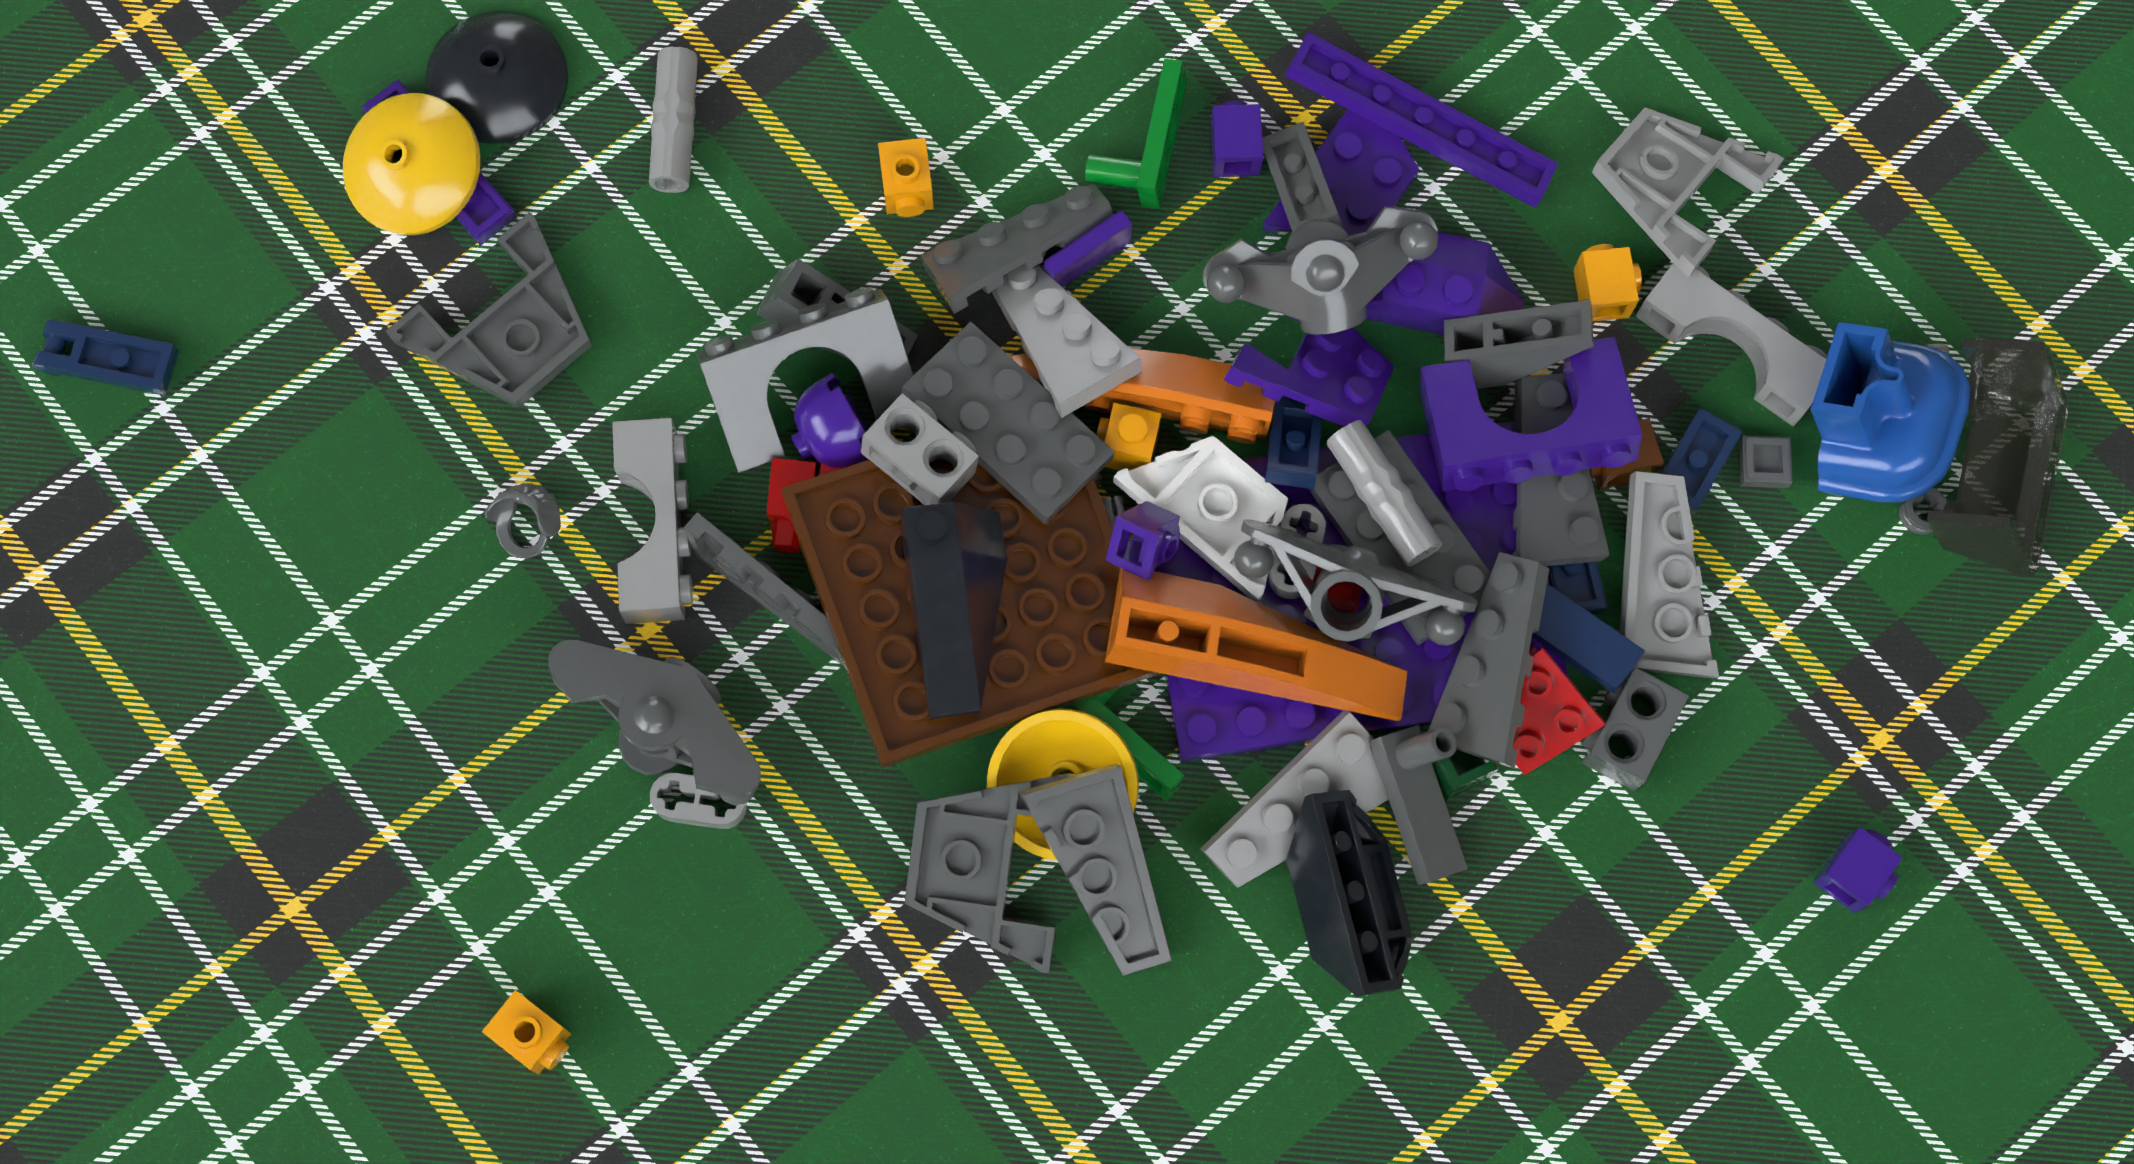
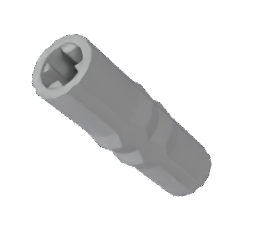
M665 47L658 52L655 97L652 104L653 120L651 124L652 142L649 184L653 189L666 193L686 191L689 188L694 118L696 115L695 93L698 57L694 51L684 47Z
M1357 420L1348 424L1327 440L1326 444L1351 480L1358 497L1367 505L1371 517L1381 526L1407 567L1428 558L1442 546V541L1415 502L1411 490L1402 482L1398 470L1388 461L1363 421Z

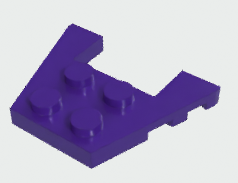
M1290 317L1299 323V319ZM1352 327L1329 334L1304 333L1287 369L1247 343H1244L1223 380L1237 387H1241L1245 381L1264 388L1262 396L1277 402L1280 401L1282 396H1286L1307 404L1305 407L1307 413L1344 427L1357 420L1363 421L1365 426H1367L1395 366Z

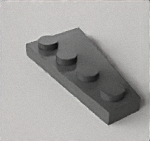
M1564 373L1525 376L1515 383L1514 432L1522 434L1547 432L1563 424L1573 413ZM1589 469L1579 470L1567 476L1551 474L1532 477L1527 481L1515 483L1517 484V508L1513 511V530L1517 531V541L1513 556L1536 561L1544 566L1599 562L1610 555Z
M1117 763L1019 792L1121 974L1127 975L1172 961L1121 766Z

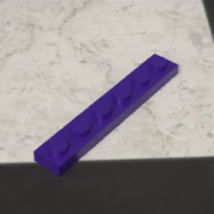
M1310 32L1306 34L1285 74L1287 78L1534 208L1541 201L1559 164Z

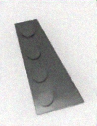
M1094 183L1088 186L1074 187L1067 191L1064 196L1044 204L1031 205L1020 214L1001 222L985 224L977 232L960 239L944 241L933 250L921 254V258L926 272L955 314L969 306L966 297L981 288L986 293H991L1005 284L1003 275L1019 266L1027 270L1044 261L1043 257L1047 249L1054 245L1064 248L1113 215L1111 204Z
M697 512L684 527L695 556L844 666L828 620L818 610L820 608L819 605L803 591L791 589L780 580L781 577L770 566L754 559L731 537L721 532Z
M1499 552L1428 730L1431 731L1440 727L1447 728L1455 736L1457 750L1514 769L1518 752L1512 748L1516 727H1522L1525 706L1520 703L1524 678L1531 677L1534 657L1529 654L1532 633L1539 631L1549 575V568L1539 562Z

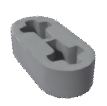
M1298 504L1285 512L1280 525L1281 528L1296 532V529L1290 527L1289 524L1297 525L1300 518H1305L1309 520V528L1316 531V533L1308 532L1306 537L1320 543L1323 542L1326 522L1323 514L1317 508L1309 504ZM1274 551L1273 567L1268 573L1270 588L1276 595L1284 599L1301 597L1296 586L1285 584V576L1277 572V570L1285 571L1286 569ZM1300 558L1299 561L1313 580L1317 565Z
M667 773L660 776L653 783L650 790V802L653 809L662 819L670 822L716 829H730L744 819L747 811L746 802L745 804L737 805L735 809H727L725 817H718L715 807L703 805L702 803L703 799L717 801L721 797L716 793L696 789L694 775ZM673 785H679L682 795L695 799L694 803L677 802L675 810H669L666 801L660 797L662 793H670Z

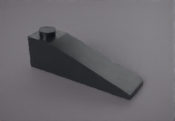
M957 502L905 507L902 509L900 532L929 720L980 713L1007 563L1000 513Z

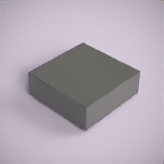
M1742 435L1738 440L1740 487L1789 488L1793 483L1791 437Z

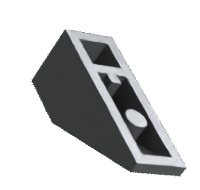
M798 258L775 274L756 314L767 321L778 319L781 324L798 318V312L805 307L819 303H825L827 307L845 302L844 296L850 293V291ZM896 321L908 357L918 335ZM819 347V348H822V349H824V350H827V351H830V352H832V353H835V354H837V355H840V356H843V357H845V358H848V357H846L844 354H842V353H840V352H838V351H836V350H833V349H830V348H825V347Z
M1584 300L1444 320L1445 363L1470 360L1476 389L1507 385L1593 347L1591 301Z

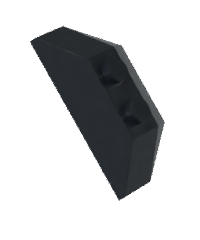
M1350 790L1312 793L1304 798L1286 859L1311 958L1356 997L1402 989L1404 981L1402 974L1408 963L1413 936L1387 840L1369 815L1356 805L1357 799Z

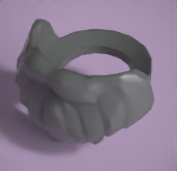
M522 483L499 492L495 500L485 510V518L496 522V534L500 545L508 554L516 558L529 559L540 555L548 546L550 537H555L561 528L560 509L554 494H549L545 487L534 486L532 483ZM518 503L525 504L534 511L541 532L537 543L529 548L519 545L513 539L511 533V521L516 513Z

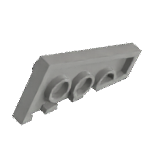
M1038 265L1029 270L1021 266L1002 276L1005 284L992 291L1012 330L1016 331L1021 339L1022 348L1028 359H1032L1036 366L1039 379L1045 390H1049L1055 408L1061 418L1142 372L1140 357Z
M1636 471L1630 474L1619 633L1645 650L1644 656L1635 666L1642 671L1717 678L1719 677L1717 662L1712 660L1708 637L1712 635L1708 615L1704 614L1700 586H1703L1700 566H1696L1692 545L1695 537L1684 477Z
M1343 710L1200 848L1201 851L1234 886L1239 888L1287 859L1305 796L1312 793L1350 790L1357 799L1356 805L1365 813L1389 800L1369 743L1374 738L1350 712Z

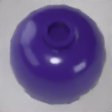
M834 372L816 381L806 389L796 403L794 419L798 432L793 434L791 438L805 461L814 457L820 464L822 463L832 468H845L869 460L861 453L862 437L869 427L850 395L844 396L839 386L835 389L833 388L841 383Z

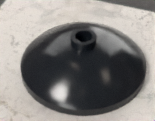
M505 11L478 14L453 26L434 47L426 70L428 95L440 98L455 107L470 123L477 141L490 144L516 141L541 129L560 108L568 85L566 59L561 46L553 34L532 18ZM496 58L499 60L492 67L484 66V63L489 59Z

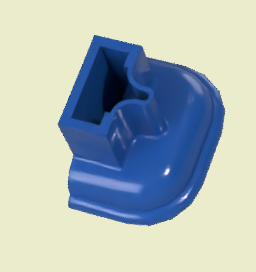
M1838 322L1810 409L1822 437L1818 456V491L1874 502H1905L1925 495L1942 481L1953 462L1969 410L1971 386L1963 367L1948 353L1926 345L1892 341L1888 329Z

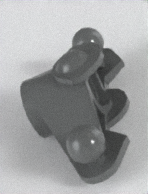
M1384 206L1366 232L1350 236L1338 223L1327 219H1313L1299 225L1291 233L1286 244V250L1268 254L1240 238L1206 262L1203 269V282L1209 294L1221 303H1231L1237 299L1244 300L1299 319L1300 328L1304 333H1336L1357 326L1366 320L1368 315L1366 305L1409 262L1414 259L1424 260L1433 254L1438 245V229L1434 219L1428 213L1392 206Z
M1243 520L1241 531L1251 536L1249 541H1245L1238 546L1235 552L1234 563L1239 573L1251 579L1261 578L1268 574L1273 567L1274 561L1272 550L1269 548V545H1271L1307 605L1303 616L1316 623L1324 634L1335 640L1370 639L1372 632L1442 605L1434 609L1427 616L1425 631L1426 635L1434 643L1448 646L1456 643L1464 634L1465 622L1460 614L1461 610L1474 612L1477 607L1478 601L1473 597L1433 579L1395 569L1390 563L1377 557L1373 551L1365 547L1326 545L1289 529L1255 520ZM1298 558L1323 568L1316 578L1315 584ZM1343 581L1355 582L1367 591L1370 599L1366 606L1357 612H1342L1330 602L1328 588L1335 583ZM1385 590L1411 597L1383 606Z
M565 640L552 648L548 658V668L554 684L563 691L571 704L597 700L618 722L620 726L618 748L622 759L631 769L644 775H661L672 771L679 764H683L693 768L696 789L719 794L726 803L732 805L745 804L754 796L761 779L759 764L719 708L718 704L722 700L720 692L694 666L675 657H666L664 661H659L579 640Z

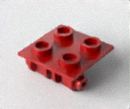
M1533 645L1530 646L1529 654L1534 657L1531 677L1524 678L1520 701L1525 706L1522 727H1516L1512 747L1518 751L1516 765L1524 775H1527L1606 724L1543 647L1537 650Z

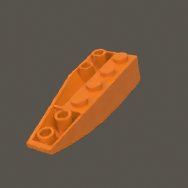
M1131 349L1141 359L1142 372L1084 405L1089 410L1111 414L1113 403L1162 413L1161 418L1180 422L1179 428L1188 432L1207 434L1208 429L1228 432L1227 438L1229 440L1243 444H1255L1256 439L1266 440L1275 400L1262 396V390L1264 389L1246 381L1241 387H1237L1223 380L1231 364L1185 354ZM1026 353L1010 356L1043 386L1036 366L1032 359H1028Z
M1120 568L1105 662L1395 721L1402 719L1408 671L1341 640H1335L1311 626L1222 585L1155 571L1153 578L1145 580Z

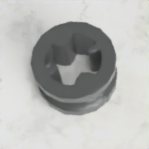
M1934 488L1925 495L1901 502L1899 508V518L1903 526L1910 532L1921 535L1934 532L1947 519L1949 514V504L1945 496ZM1921 501L1929 503L1930 506L1927 510L1933 509L1935 513L1926 521L1918 517L1921 513L1920 511L1915 513L1913 507H1916Z

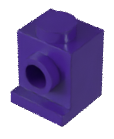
M1148 501L1117 515L1105 561L1145 580H1150L1153 578L1155 568L1170 561L1177 550L1180 536L1178 525L1180 516ZM1130 533H1133V539L1129 540Z

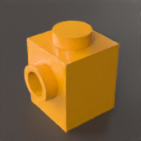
M926 138L878 143L887 215L897 214L901 217H914L922 214L925 210L934 209Z
M1599 244L1583 251L1573 269L1578 301H1591L1593 321L1629 318L1639 302L1638 292L1642 286L1640 266L1638 263H1632L1630 247L1614 248L1611 244Z
M1113 403L1110 419L1100 418L1096 435L1115 452L1112 460L1105 467L1115 470L1128 468V471L1151 463L1159 434L1162 413Z
M516 990L482 1031L515 1059L538 1075L544 1068L552 1070L561 1061L569 1049V1045L565 1041L571 1035L568 1030Z

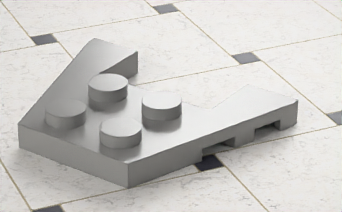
M1644 108L1599 158L1592 173L1684 275L1690 277L1710 253L1716 240L1678 216L1677 213L1716 168L1758 195L1777 172L1784 158L1767 151L1765 157L1744 150V142L1730 137L1725 143L1700 134L1702 127Z

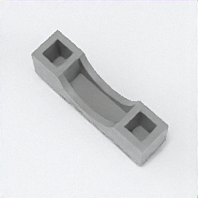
M1673 263L1647 296L1635 316L1674 344L1686 337L1697 334L1719 335L1736 343L1745 351L1754 366L1756 374L1754 400L1793 427L1813 403L1827 355L1819 348L1805 345L1789 334L1788 328L1777 319L1766 318L1750 307L1747 299L1740 293L1726 290L1711 280L1709 274L1701 266H1698L1692 275L1687 277Z
M672 418L612 422L615 472L621 484L636 488L650 498L655 505L656 512L654 528L646 544L633 556L617 563L619 612L626 624L685 620V604H693L691 574L683 575V557L691 556V543L685 528L681 527V510L689 509L687 480H679V463H687L685 434H677Z

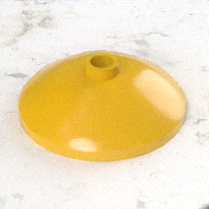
M422 93L397 95L371 108L353 129L343 157L344 184L354 207L373 225L399 235L428 233L450 222L470 200L480 172L479 144L468 120L446 101ZM402 149L401 159L397 163H393L394 153Z
M1051 709L1038 712L1021 720L1004 735L995 748L990 760L987 788L1060 775L1064 770H1069L1078 775L1117 763L1121 766L1131 808L1134 813L1138 799L1139 780L1132 753L1121 736L1112 727L1099 718L1082 711ZM1018 814L1014 842L1034 855L1057 860L1034 818Z

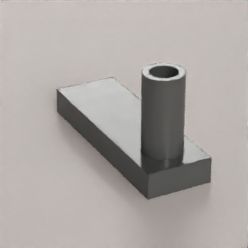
M1304 122L1263 137V151L1292 232L1299 225L1313 219H1327L1343 227Z
M1419 725L1369 741L1418 886L1468 869L1432 766L1433 762L1448 758L1455 753L1457 743L1454 734L1444 727L1421 734Z

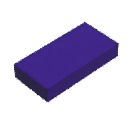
M1118 211L1046 259L1044 271L1061 287L1066 286L1131 242L1132 222L1123 211Z

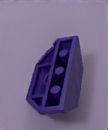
M1437 232L1438 245L1433 254L1424 260L1414 259L1409 262L1366 305L1367 320L1444 335V320L1524 309L1523 299L1488 242Z

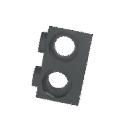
M1635 667L1615 694L1609 690L1606 693L1603 703L1610 706L1603 719L1606 724L1582 740L1581 745L1588 748L1581 763L1635 792L1646 781L1689 696ZM1640 696L1645 698L1651 706V716H1642L1636 713L1631 706V697ZM1618 738L1623 740L1629 747L1630 757L1628 759H1620L1614 756L1608 746L1609 739Z

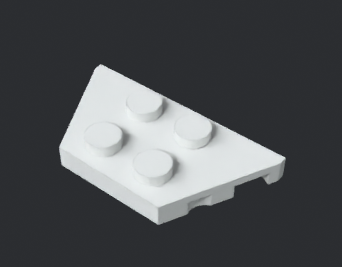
M1214 436L1194 442L1183 451L1173 450L1157 456L1154 462L1130 471L1126 468L1116 473L1113 483L1138 504L1148 501L1179 515V539L1250 599L1256 602L1262 599L1268 574L1257 579L1246 578L1236 569L1234 555L1238 546L1245 541H1249L1251 536L1241 531L1243 520H1255L1280 527L1288 501L1285 495L1272 484L1266 483L1260 474ZM1269 545V548L1272 550V553L1274 555L1275 550L1271 545Z

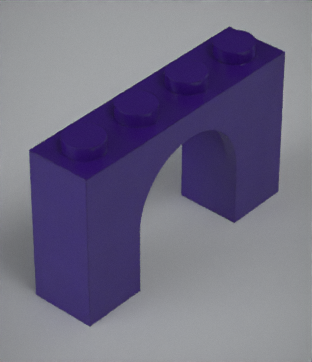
M1615 337L1593 340V347L1564 359L1563 373L1573 413L1560 426L1538 434H1522L1509 431L1497 425L1487 416L1479 401L1470 360L1421 367L1420 398L1442 491L1455 489L1471 491L1487 484L1500 482L1515 484L1527 481L1532 477L1551 474L1567 476L1583 469L1602 466L1618 468L1629 462L1638 461L1642 432Z

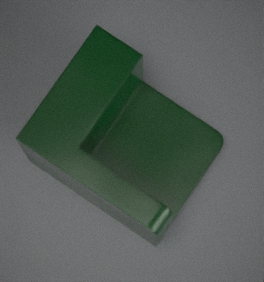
M1457 749L1452 756L1432 763L1445 801L1489 781L1498 770L1495 762L1490 761L1486 763L1484 758Z

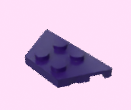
M1347 110L1316 152L1342 222V228L1349 236L1366 232L1384 206L1395 207L1414 182L1419 172L1417 164L1399 136L1350 110ZM1281 199L1263 223L1262 229L1267 233L1277 234L1278 230L1292 232Z

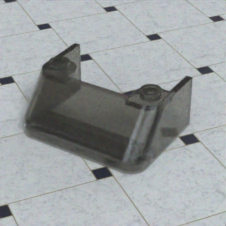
M1963 338L1962 349L1971 366L1970 376H1967V379L1971 386L1968 412L1972 418L1956 501H1947L1943 510L1929 511L1927 521L1933 530L1934 538L1938 539L1944 550L2012 573L2035 575L2041 560L2066 427V393L2045 342Z

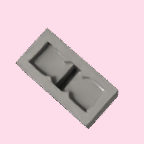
M902 393L863 434L861 453L924 505L949 502L976 473L979 455L975 453L976 448L960 432L954 431L950 433L939 424L936 414L925 403L919 400L912 402ZM905 428L911 430L916 435V438L910 442H900L891 433L896 429ZM943 459L949 461L955 469L950 473L940 474L935 472L929 464L934 460Z

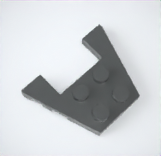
M530 212L497 238L500 247L527 276L454 337H450L420 304L416 305L385 331L395 344L517 408L521 407L592 347L538 223Z
M1066 773L919 801L916 809L904 904L962 933L966 932L990 944L992 948L1030 964L1032 968L1042 973H1049L1052 966L1057 925L1005 917L1018 814L1032 816L1019 792L1077 774Z

